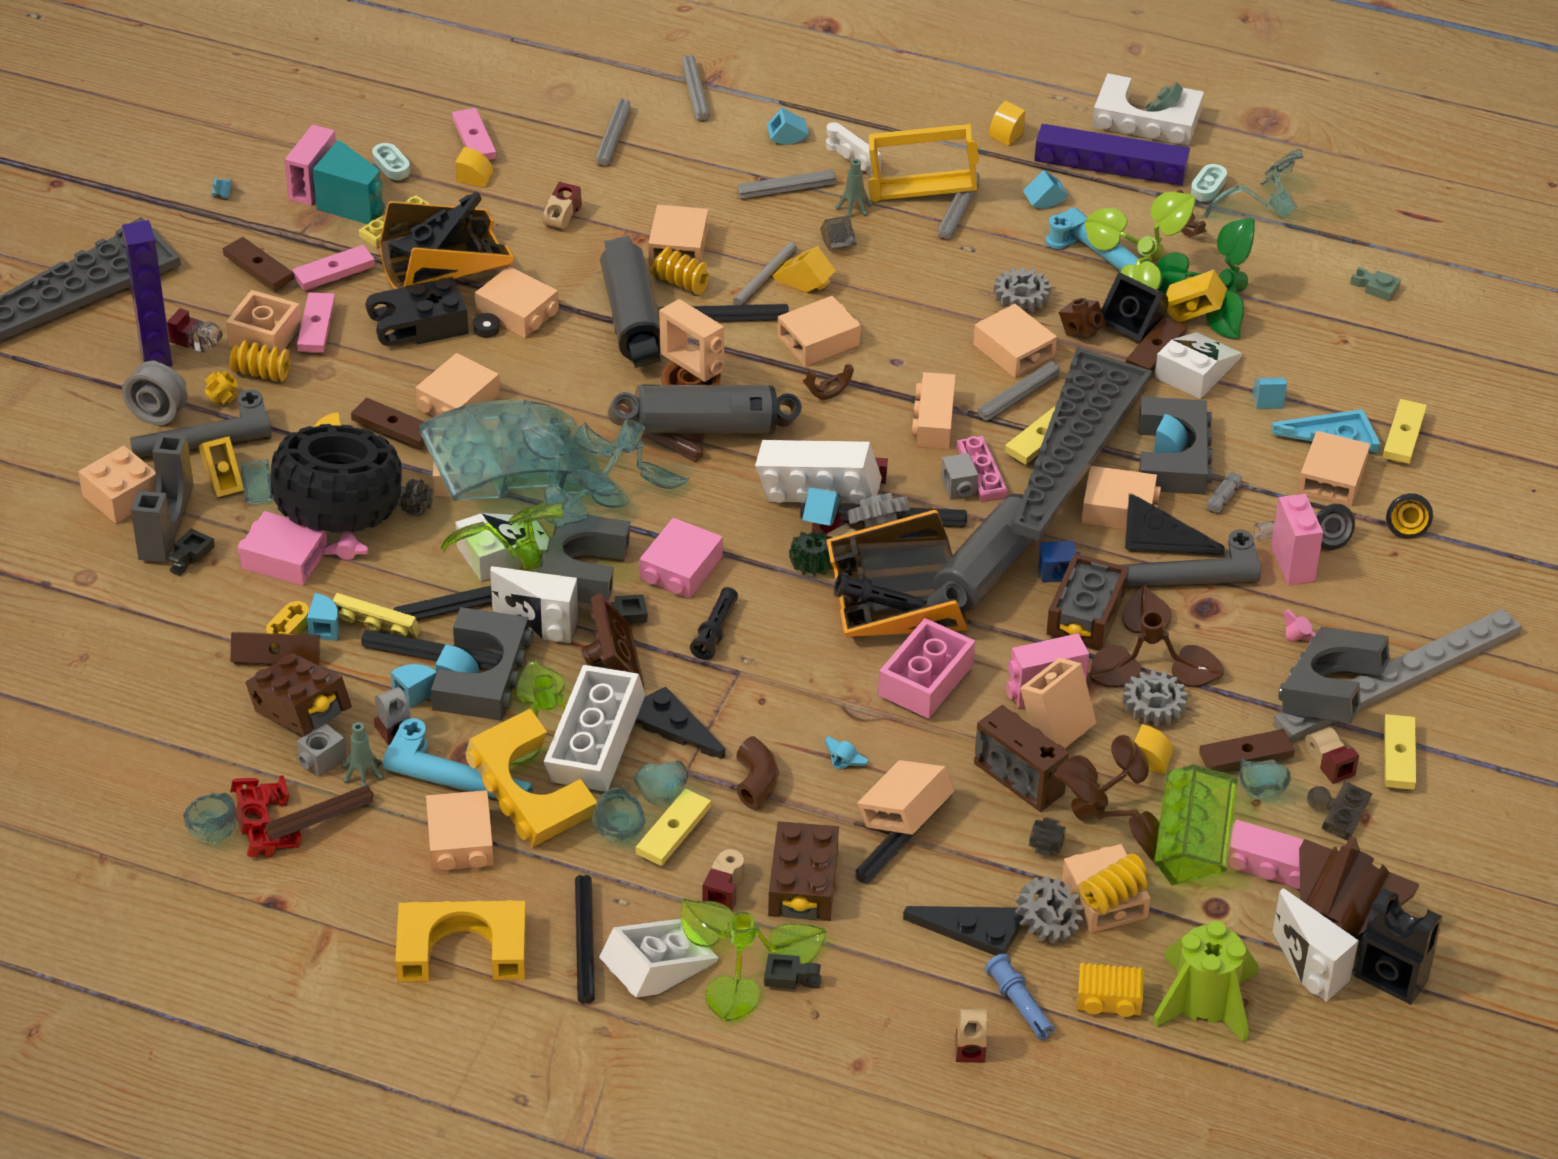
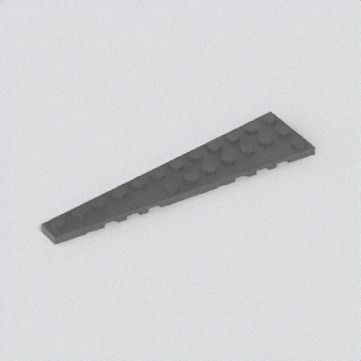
M140 217L131 223L145 220L142 217ZM122 228L116 231V236L107 241L102 238L95 242L96 247L91 250L77 252L74 254L75 259L69 262H60L49 270L43 271L0 296V341L130 287ZM152 228L156 242L160 274L180 266L179 255Z
M1076 348L1065 384L1061 389L1059 400H1057L1055 411L1052 414L1038 458L1034 464L1033 472L1030 475L1027 489H1025L1023 499L1015 516L1012 527L1013 533L1022 535L1027 539L1039 541L1149 383L1152 374L1151 370Z

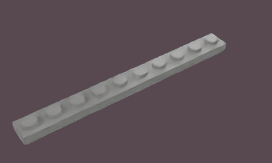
M1502 608L1390 661L1381 676L1363 674L1350 680L1360 682V710L1520 634L1521 625ZM1282 712L1274 716L1273 725L1278 730L1284 729L1292 743L1336 721Z

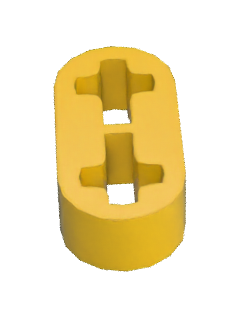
M301 601L288 603L267 624L266 633H283L285 630V634H300L308 626V605ZM277 643L272 644L274 647H280Z

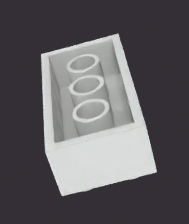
M762 440L755 464L768 502L806 503L809 487L837 492L841 496L839 503L859 504V500L878 494L882 479L870 442Z
M588 665L582 666L544 759L551 782L569 785L581 779L588 789L608 791L645 697L639 674Z

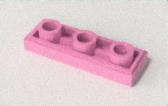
M471 108L452 112V120L464 147L479 151L488 160L496 159V150L477 109Z
M361 245L294 268L292 272L294 279L303 291L372 268L375 266V259L365 246Z
M308 292L297 341V350L299 352H325L335 305V294Z
M973 436L957 440L956 448L959 454L969 453L977 470V495L980 502L1005 498L1008 495L1007 487L984 437Z

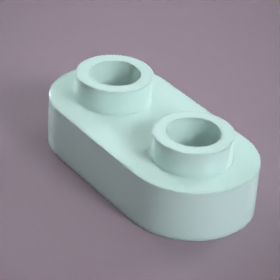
M381 143L372 149L373 162L388 178L400 181L410 174L408 159L395 145Z
M1218 164L1204 166L1192 182L1191 194L1200 202L1214 199L1226 183L1227 170Z

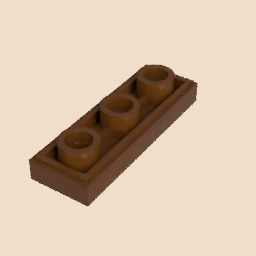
M244 237L223 248V255L273 291L282 288L283 285L294 280V274L290 269Z
M1164 316L1126 358V363L1153 372L1156 368L1157 354L1172 339L1184 336L1187 333L1188 325Z
M367 397L351 412L352 421L419 449L435 433L434 425Z
M231 632L230 662L275 664L279 662L281 657L293 653L312 663L320 664V635ZM273 643H277L280 646L279 653L272 650Z
M1284 729L1201 745L1199 749V754L1209 774L1292 758L1295 753V749Z

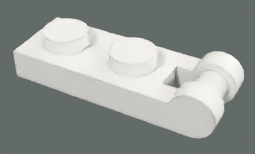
M829 123L826 127V133L829 136L826 139V149L838 152L850 162L852 159H859L861 161V170L873 177L869 145L839 123ZM878 152L880 172H881V153Z

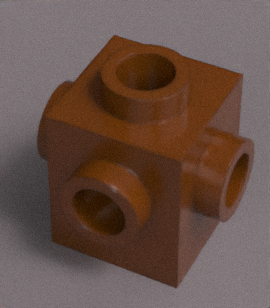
M1086 298L1074 299L1059 311L1066 335L1090 338L1096 335L1097 331L1106 324L1099 301L1087 300Z

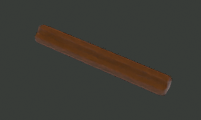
M622 404L617 405L619 412L622 414L630 413L628 407ZM634 421L627 425L636 430ZM644 434L694 462L698 461L703 455V448L678 434Z
M363 786L266 823L265 834L268 835L270 840H275L359 808L373 801V791L370 790L369 786Z

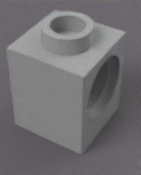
M969 453L942 457L941 480L950 500L977 495L978 473Z
M326 723L297 740V758L300 765L306 770H311L318 777L346 759L344 737Z

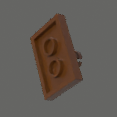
M598 593L590 598L593 608L591 617L597 626V631L595 632L597 640L590 645L584 646L581 649L582 655L590 666L597 667L603 663L607 668L611 667L613 670L639 674L642 686L644 687L631 625L601 593Z

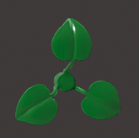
M1253 218L1229 222L1222 227L1217 238L1218 251L1226 256L1225 262L1231 269H1225L1219 274L1220 279L1227 288L1221 309L1206 313V319L1211 329L1229 338H1240L1244 304L1237 292H1242L1246 289L1248 276L1245 272L1239 271L1240 267L1234 264L1240 265L1245 262L1251 252L1255 232V221ZM1172 252L1163 256L1158 261L1156 266L1161 272L1162 284L1159 289L1162 293L1166 294L1169 285L1185 280L1187 276L1194 277L1202 274L1188 271L1190 262L1186 255Z

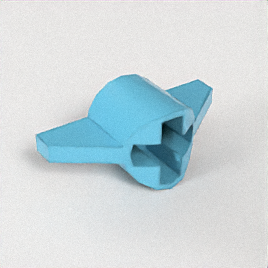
M214 178L211 195H221L222 198L229 199L232 179Z
M827 736L825 739V744L831 754L832 764L836 769H844L848 766H866L869 760L858 754L856 748L850 742H838L830 736Z

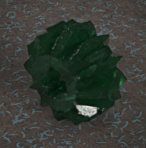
M813 530L810 534L801 532L799 537H794L791 549H789V558L794 570H801L802 575L812 573L814 577L817 573L826 575L828 569H833L827 545V539L833 537H826L824 531L817 534Z

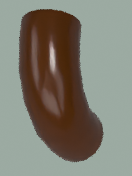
M751 736L741 744L737 751V761L748 769L749 774L744 781L737 785L736 789L741 801L750 809H756L774 792L779 770L774 754L762 741L755 736Z

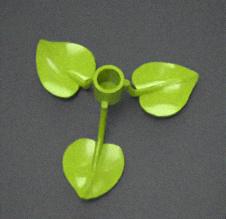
M1166 192L1158 196L1154 200L1150 211L1152 219L1157 222L1154 225L1155 237L1144 236L1140 240L1123 232L1128 224V220L1121 211L1114 208L1099 209L1090 214L1085 220L1084 226L1088 240L1095 248L1102 251L1115 248L1119 244L1121 236L1135 243L1138 252L1144 257L1137 259L1136 265L1128 264L1124 266L1121 273L1158 290L1161 283V272L1152 261L1160 259L1164 253V247L1160 243L1162 238L1159 235V228L1167 236L1179 233L1191 218L1196 198L1192 194Z

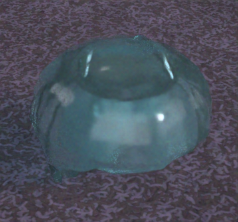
M1243 757L1241 758L1239 783L1248 796L1263 799L1273 798L1283 793L1289 786L1291 771L1288 767L1279 765L1274 759L1252 762L1246 761Z
M678 760L673 763L664 762L662 765L648 763L635 774L633 779L645 800L653 804H662L671 801L680 794L687 783L688 771L682 761Z
M612 788L603 793L597 800L592 814V821L596 831L601 837L615 843L631 841L639 835L646 823L641 804L636 798L629 795L624 788Z
M226 792L221 794L211 793L210 795L199 797L183 813L188 833L205 843H216L228 838L234 831L237 823L234 801Z

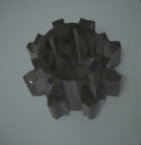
M411 479L406 483L405 487L401 486L398 505L401 506L402 511L407 512V515L420 516L426 509L431 508L433 490L423 480Z
M1048 817L1044 818L1043 821L1035 820L1029 840V846L1036 848L1035 853L1050 856L1052 853H1060L1066 834V827L1060 826L1059 820Z

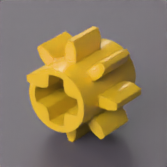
M212 372L204 380L208 384L205 387V394L215 404H220L221 402L222 404L226 402L230 404L238 396L235 392L238 382L229 372Z

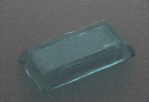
M269 460L241 462L245 502L248 504L271 502L274 498L271 494Z

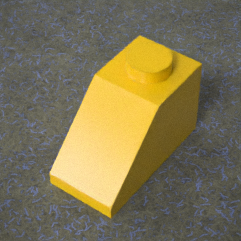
M816 246L786 261L772 277L776 281L807 293L815 288L819 291L831 282L829 278L836 270L820 248Z
M230 436L200 444L198 447L205 473L216 498L244 491Z

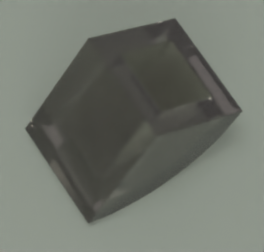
M849 215L824 220L820 230L824 243L829 250L857 245Z

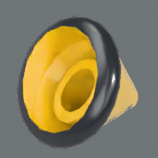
M1415 493L1403 494L1397 497L1389 505L1386 514L1389 530L1396 536L1404 539L1421 536L1429 529L1433 521L1431 504L1426 498Z

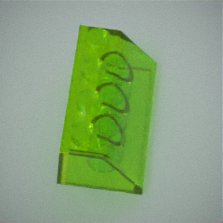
M1195 764L1167 772L1154 863L1172 886L1227 871L1238 784L1236 776Z

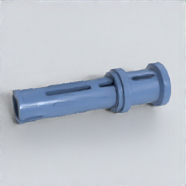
M999 954L993 957L986 964L985 972L997 982L1000 994L1011 999L1036 1034L1037 1039L1044 1040L1051 1035L1046 1029L1054 1033L1055 1026L1049 1021L1026 989L1024 976L1015 971L1011 965V958L1007 954Z

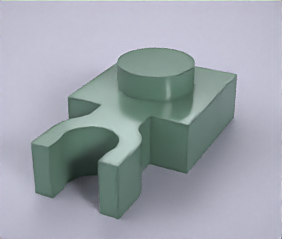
M1177 82L1169 88L1168 86L1163 87L1157 93V99L1145 105V111L1157 112L1172 107L1178 103L1183 88Z
M1358 267L1356 275L1353 274L1350 284L1357 287H1366L1365 293L1390 301L1399 289L1401 279L1380 271H1376L1373 275L1366 269Z

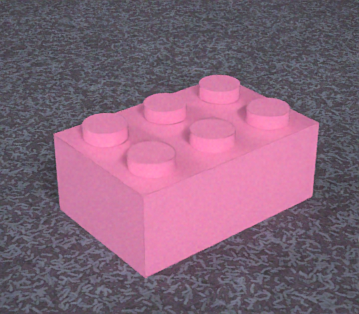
M924 618L879 671L878 696L929 719L973 667L975 640Z

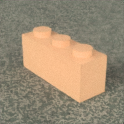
M923 372L922 383H917L916 399H920V401H915L914 417L919 418L913 419L912 435L917 436L916 447L949 449L955 374Z

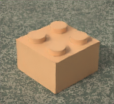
M251 290L226 321L229 346L234 347V345L238 344L240 347L242 342L247 340L249 341V349L256 342L259 343V351H261L262 346L265 344L269 345V353H271L274 346L279 347V355H281L282 351L289 345L301 328L299 303Z
M125 446L118 448L78 471L82 496L115 524L131 516V508L138 490L156 492L155 470Z

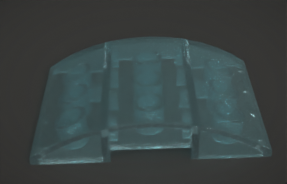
M517 399L478 402L437 415L420 424L418 428L453 501L504 498L507 495L508 489L554 486L558 494L604 492L610 490V485L574 418L566 412L544 403Z

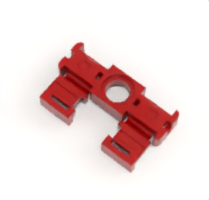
M284 775L279 776L278 783L260 784L259 786L257 778L233 779L230 793H236L238 802L235 813L241 834H247L250 843L247 856L258 857L259 854H264L265 857H271L274 855L275 848H298L301 841L300 830L291 833V836L288 834L275 840H270L268 835L265 834V825L271 822L267 806L272 803H278L279 806H287L289 792ZM255 814L260 817V820H250L246 815Z

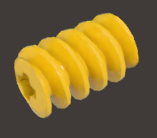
M669 247L665 248L655 258L651 267L652 276L658 277L663 281L667 280L668 283L676 284V286L685 288L689 292L693 291L696 295L702 294L709 282L707 263L701 262L699 264L698 259L693 258L690 260V256L686 254L682 256L681 252H673L672 248Z
M244 340L240 347L236 344L231 350L230 369L235 373L241 372L244 375L251 374L254 377L261 376L263 379L271 378L272 381L281 380V382H284L289 372L290 352L288 349H284L281 355H279V347L274 346L271 353H269V345L265 344L262 346L261 351H259V343L256 342L249 349V341Z
M1131 853L1125 858L1119 859L1115 864L1109 865L1106 869L1100 870L1096 875L1090 876L1086 881H1082L1079 884L1078 890L1083 901L1089 907L1095 909L1101 915H1105L1109 912V908H1117L1119 902L1126 903L1128 896L1134 898L1137 896L1138 891L1144 892L1147 890V870L1140 857Z

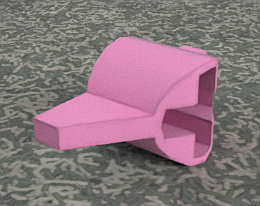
M346 532L341 536L339 542L325 547L323 552L324 555H337L341 559L351 560L355 554H367L369 550L367 546L357 541L352 533Z
M1289 609L1284 611L1286 638L1291 642L1299 640L1310 642V639L1315 637L1316 634L1312 631L1309 620L1303 616L1297 617Z

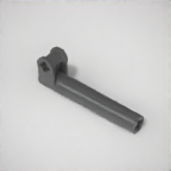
M253 389L241 392L238 396L240 417L130 437L132 452L139 458L153 456L152 452L159 433L187 436L189 450L199 449L198 446L202 443L229 436L231 444L272 437L269 417L265 411L262 395L259 391Z
M1234 530L1230 533L1226 558L1120 564L1121 566L1129 567L1127 587L1259 582L1261 577L1260 560L1257 556L1254 538L1251 533L1245 530Z

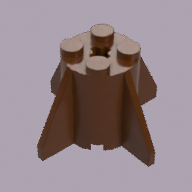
M1352 836L1349 837L1346 845L1342 846L1340 851L1337 850L1336 846L1330 849L1307 839L1303 840L1299 848L1300 900L1357 940L1366 932L1372 903L1384 887L1399 894V903L1402 906L1415 896L1419 883L1389 872L1383 864L1378 869L1372 864L1374 858L1361 852L1356 838Z

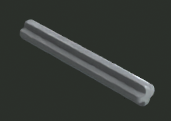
M684 55L682 57V66L695 117L698 121H706L709 118V110L696 60L693 55Z
M619 99L596 155V163L599 166H607L610 163L631 109V102L628 99Z
M825 170L743 183L738 185L737 192L740 199L834 185L836 183V175L834 170Z
M976 173V174H977V186H978V184H979V182H980V180H979L980 175H979V173ZM974 191L956 193L938 228L939 238L947 240L952 236Z
M1053 361L1048 362L978 408L979 418L988 421L1059 375L1060 368L1058 364L1056 365Z

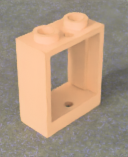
M680 299L659 310L660 354L704 382L725 371L724 326ZM687 333L699 340L700 351L688 345Z

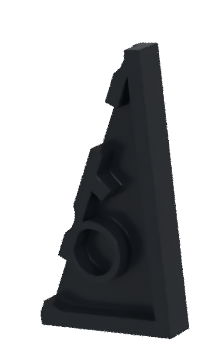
M474 192L459 200L460 205L448 212L445 209L426 219L424 223L410 229L412 233L399 241L395 238L390 240L388 243L390 248L407 257L411 256L413 248L444 250L482 200L480 194Z
M1128 493L1125 548L1225 554L1223 544L1137 495Z
M666 686L644 697L635 722L643 724L645 731L660 734L663 738L683 746L686 742L701 747V753L711 757H718L719 759L725 757V748Z
M906 906L903 911V920L994 956L1006 954L1023 926L1020 925V922L1024 917L1023 915L1016 914L1017 908Z

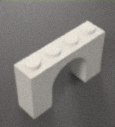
M1107 73L1094 106L1093 128L1186 146L1190 145L1202 111L1203 91L1183 88L1178 103L1162 111L1148 112L1139 110L1128 103L1131 78Z

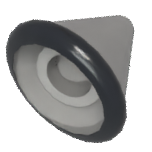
M1331 504L1315 512L1323 530L1321 548L1335 550L1344 546L1350 540L1355 529V518L1348 507L1342 504Z

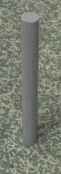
M789 242L733 299L734 304L743 305L797 250L796 244Z

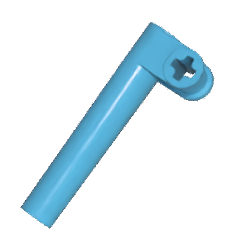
M1075 207L1070 208L1063 213L1050 217V232L1045 240L1049 247L1063 249L1081 241L1120 272L1128 264L1136 265V260L1139 258L1121 243L1108 251L1095 248L1088 240L1084 226L1087 216Z
M411 718L400 724L392 743L386 749L383 758L384 770L467 792L487 790L476 768L473 769L469 765L426 753L428 743L424 737L426 726L423 721ZM512 778L521 789L533 794L532 783ZM488 791V797L497 799L493 792Z

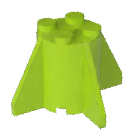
M1211 921L1208 925L1192 929L1165 949L1164 958L1177 971V975L1154 1014L1153 1024L1158 1027L1181 1014L1197 1021V1017L1208 1019L1207 1023L1223 1020L1237 1037L1244 1042L1248 1040L1249 1028L1240 985L1241 982L1258 973L1259 965L1236 933L1226 928L1223 922Z

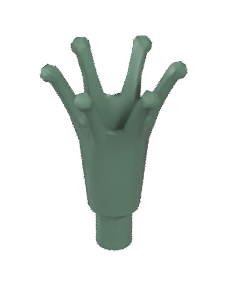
M859 159L851 160L845 192L841 195L839 204L835 206L836 209H839L847 199L849 201L847 217H851L852 206L855 201H859L864 216H867L868 212L865 209L863 199H865L869 206L873 205L864 189L863 171L861 170V161Z
M361 722L354 723L352 725L351 752L347 761L342 763L343 768L349 766L343 781L348 783L353 770L358 769L361 775V787L367 786L365 772L368 767L373 770L378 779H383V774L378 771L375 763L381 765L382 760L377 759L370 750L364 724Z

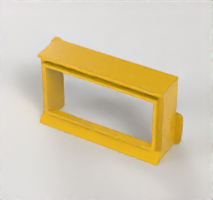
M971 124L869 134V153L873 178L869 179L868 184L870 198L873 202L886 199L977 191L975 165L979 162L977 142L972 140ZM966 139L969 169L881 178L877 147Z

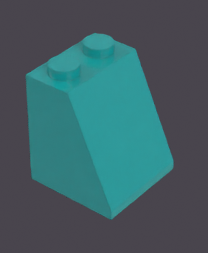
M337 140L313 168L317 210L369 224L380 217L385 208V204L382 201L383 183L381 182L380 170L345 143Z

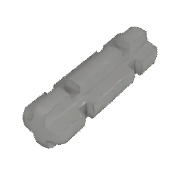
M1234 471L1228 473L1225 477L1226 480L1222 481L1213 493L1214 495L1207 501L1208 511H1213L1217 514L1223 509L1224 505L1236 492L1235 490L1241 485L1242 476L1240 474H1236Z

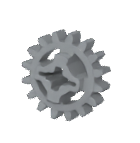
M1021 267L1020 271L1011 268L1010 273L1002 271V275L997 276L996 283H994L993 294H995V301H1001V307L1016 304L1022 310L1028 309L1030 312H1034V307L1042 309L1043 303L1048 304L1051 286L1049 285V279H1043V273L1034 274L1035 269H1031L1029 272L1025 271L1024 267Z
M892 493L859 500L860 507L851 509L847 513L850 524L864 522L865 528L896 521L898 520L897 514L908 511L910 508L907 497L893 499Z
M1151 670L1149 676L1144 672H1140L1139 679L1133 676L1130 677V684L1126 683L1124 687L1122 703L1126 705V713L1133 712L1132 719L1134 720L1140 717L1143 718L1144 725L1148 724L1149 721H1154L1155 726H1159L1160 721L1170 725L1171 718L1179 720L1180 714L1185 713L1188 692H1184V684H1177V677L1168 679L1167 672H1163L1161 676H1158L1155 670Z
M1044 876L1041 880L1037 877L1020 890L1021 894L1015 901L1020 906L1015 912L1016 914L1023 915L1024 918L1021 920L1020 925L1028 924L1030 927L1028 930L1029 935L1036 932L1038 933L1039 941L1042 942L1048 937L1050 943L1054 944L1058 939L1064 942L1079 929L1077 925L1083 920V917L1078 913L1083 909V906L1075 904V900L1079 896L1078 894L1071 895L1069 893L1071 887L1069 884L1063 888L1060 886L1059 878H1056L1051 883L1049 877ZM1038 894V897L1033 901L1034 895ZM1066 918L1065 924L1061 925V922Z

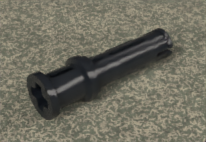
M840 572L835 581V597L846 596L856 599L857 603L861 604L870 601L906 612L921 610L922 597L873 585L872 581L867 578L860 580L847 576L845 572Z
M725 587L721 590L708 620L699 626L698 637L693 639L690 644V651L695 657L702 660H710L715 655V646L724 636L722 628L738 599V593L733 588Z

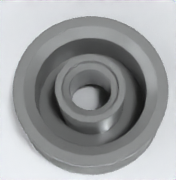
M148 361L140 364L135 369L133 375L129 376L122 386V396L129 410L142 421L152 425H165L171 422L176 413L185 406L188 398L185 380L173 369L157 361Z

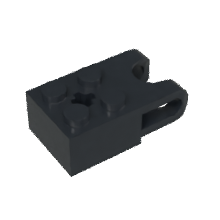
M453 277L378 292L370 295L365 303V308L370 318L374 321H379L376 334L378 340L384 346L416 341L418 345L469 334L467 308ZM378 304H384V305H386V306L380 307V308H378V309H375V308H374V307L377 306ZM389 330H394L391 334L386 335Z
M1384 887L1372 903L1366 932L1362 936L1354 977L1411 1005L1429 980L1442 916L1429 909L1425 917L1417 918L1411 916L1400 906L1399 894Z

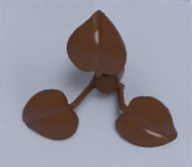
M1144 585L1131 597L1123 613V622L1126 628L1134 633L1141 632L1138 635V641L1133 653L1129 655L1127 649L1117 645L1102 648L1092 660L1089 676L1093 681L1108 687H1123L1126 683L1130 684V677L1138 678L1141 672L1140 664L1134 659L1138 656L1142 643L1146 641L1149 644H1156L1162 639L1165 641L1171 657L1176 660L1172 665V674L1174 677H1177L1179 683L1185 686L1199 687L1222 677L1224 668L1210 651L1197 645H1186L1181 649L1179 655L1176 654L1169 639V633L1164 631L1171 621V610L1162 599Z
M1120 735L1113 740L1111 745L1112 755L1117 765L1123 771L1101 788L1100 784L1097 783V770L1086 757L1076 755L1064 761L1054 776L1062 780L1077 796L1071 803L1074 815L1081 821H1085L1095 815L1098 820L1104 817L1132 816L1129 819V826L1134 838L1155 866L1159 865L1166 847V835L1161 823L1152 813L1145 811L1140 814L1137 810L1104 811L1108 805V798L1104 792L1125 778L1127 774L1136 784L1146 780L1149 773V765L1146 755L1140 746L1126 735Z

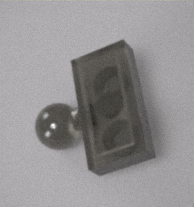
M1344 781L1336 799L1331 797L1329 790L1325 787L1316 786L1309 790L1307 802L1315 810L1329 809L1330 811L1321 829L1348 841L1349 837L1353 835L1373 793Z

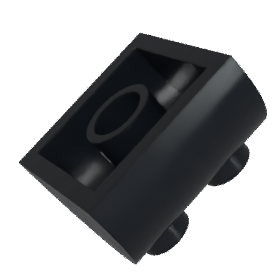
M1118 272L1101 308L1105 323L1142 342L1166 315L1168 296Z

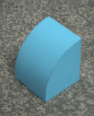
M782 107L767 124L770 139L779 144H794L802 141L809 135L805 119Z
M1045 170L1023 190L1031 205L1040 209L1053 207L1061 203L1069 195L1060 180Z
M1284 377L1255 379L1253 395L1256 409H1283L1287 382Z
M1165 414L1156 430L1154 452L1179 453L1185 451L1189 442L1185 427L1174 417Z
M809 487L802 520L831 526L835 520L841 496L837 492Z
M315 593L307 616L308 632L312 635H320V639L338 641L340 630L336 604L329 597Z
M445 644L435 664L436 671L443 669L464 673H480L477 662L470 654L458 647Z
M420 664L398 667L391 671L392 689L400 687L406 696L409 708H412L431 697V688L437 671Z

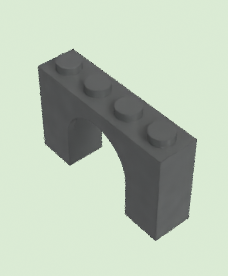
M1141 396L1139 435L1156 436V430L1164 415L1167 414L1177 419L1185 427L1188 433V446L1190 448L1179 453L1141 451L1139 472L1157 475L1156 486L1161 487L1160 492L1205 495L1206 484H1212L1213 467H1208V465L1212 464V448H1207L1212 443V430H1207V428H1211L1212 412H1207V400Z
M159 433L152 452L156 474V492L138 490L131 508L138 560L167 562L194 483L187 436Z
M564 512L561 521L555 523L553 537L549 538L547 552H543L541 567H537L536 572L577 578L578 602L592 604L590 598L598 593H601L609 601L613 591L614 567L581 562L573 558L598 556L624 560L630 544L631 521Z
M460 607L453 626L454 646L498 653L503 658L494 668L482 673H464L438 669L431 688L432 710L502 721L505 709H510L512 688H517L519 667L523 668L525 665L526 646L531 647L533 630L529 629V619L525 616Z
M1321 626L1315 637L1310 639L1306 651L1301 653L1295 668H1291L1285 683L1280 685L1278 696L1279 700L1282 701L1283 713L1352 723L1361 708L1360 682L1327 678L1324 675L1348 671L1381 676L1390 661L1388 636Z

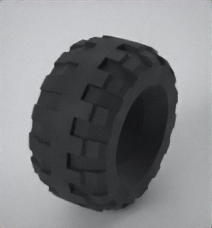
M320 424L316 427L308 426L286 436L280 442L278 450L273 454L271 494L278 506V510L298 525H304L316 531H330L331 533L358 532L381 524L383 520L390 517L398 505L402 483L401 460L397 456L394 446L390 445L388 440L381 435H375L370 430L344 424L342 426Z

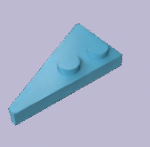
M1363 409L1272 422L1271 431L1273 435L1313 442L1316 431L1369 443L1370 452H1379L1381 443Z

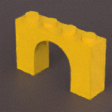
M530 708L470 738L465 754L468 764L473 769L476 768L481 775L485 788L489 792H493L498 799L502 812L506 816H510L516 825L518 835L533 848L591 818L598 802L581 779L546 795L529 793L521 789L513 781L508 766L516 759L542 747L547 733Z
M525 901L399 903L395 959L397 982L429 981L430 956L434 945L444 936L455 932L476 933L484 937L491 944L493 980H525Z

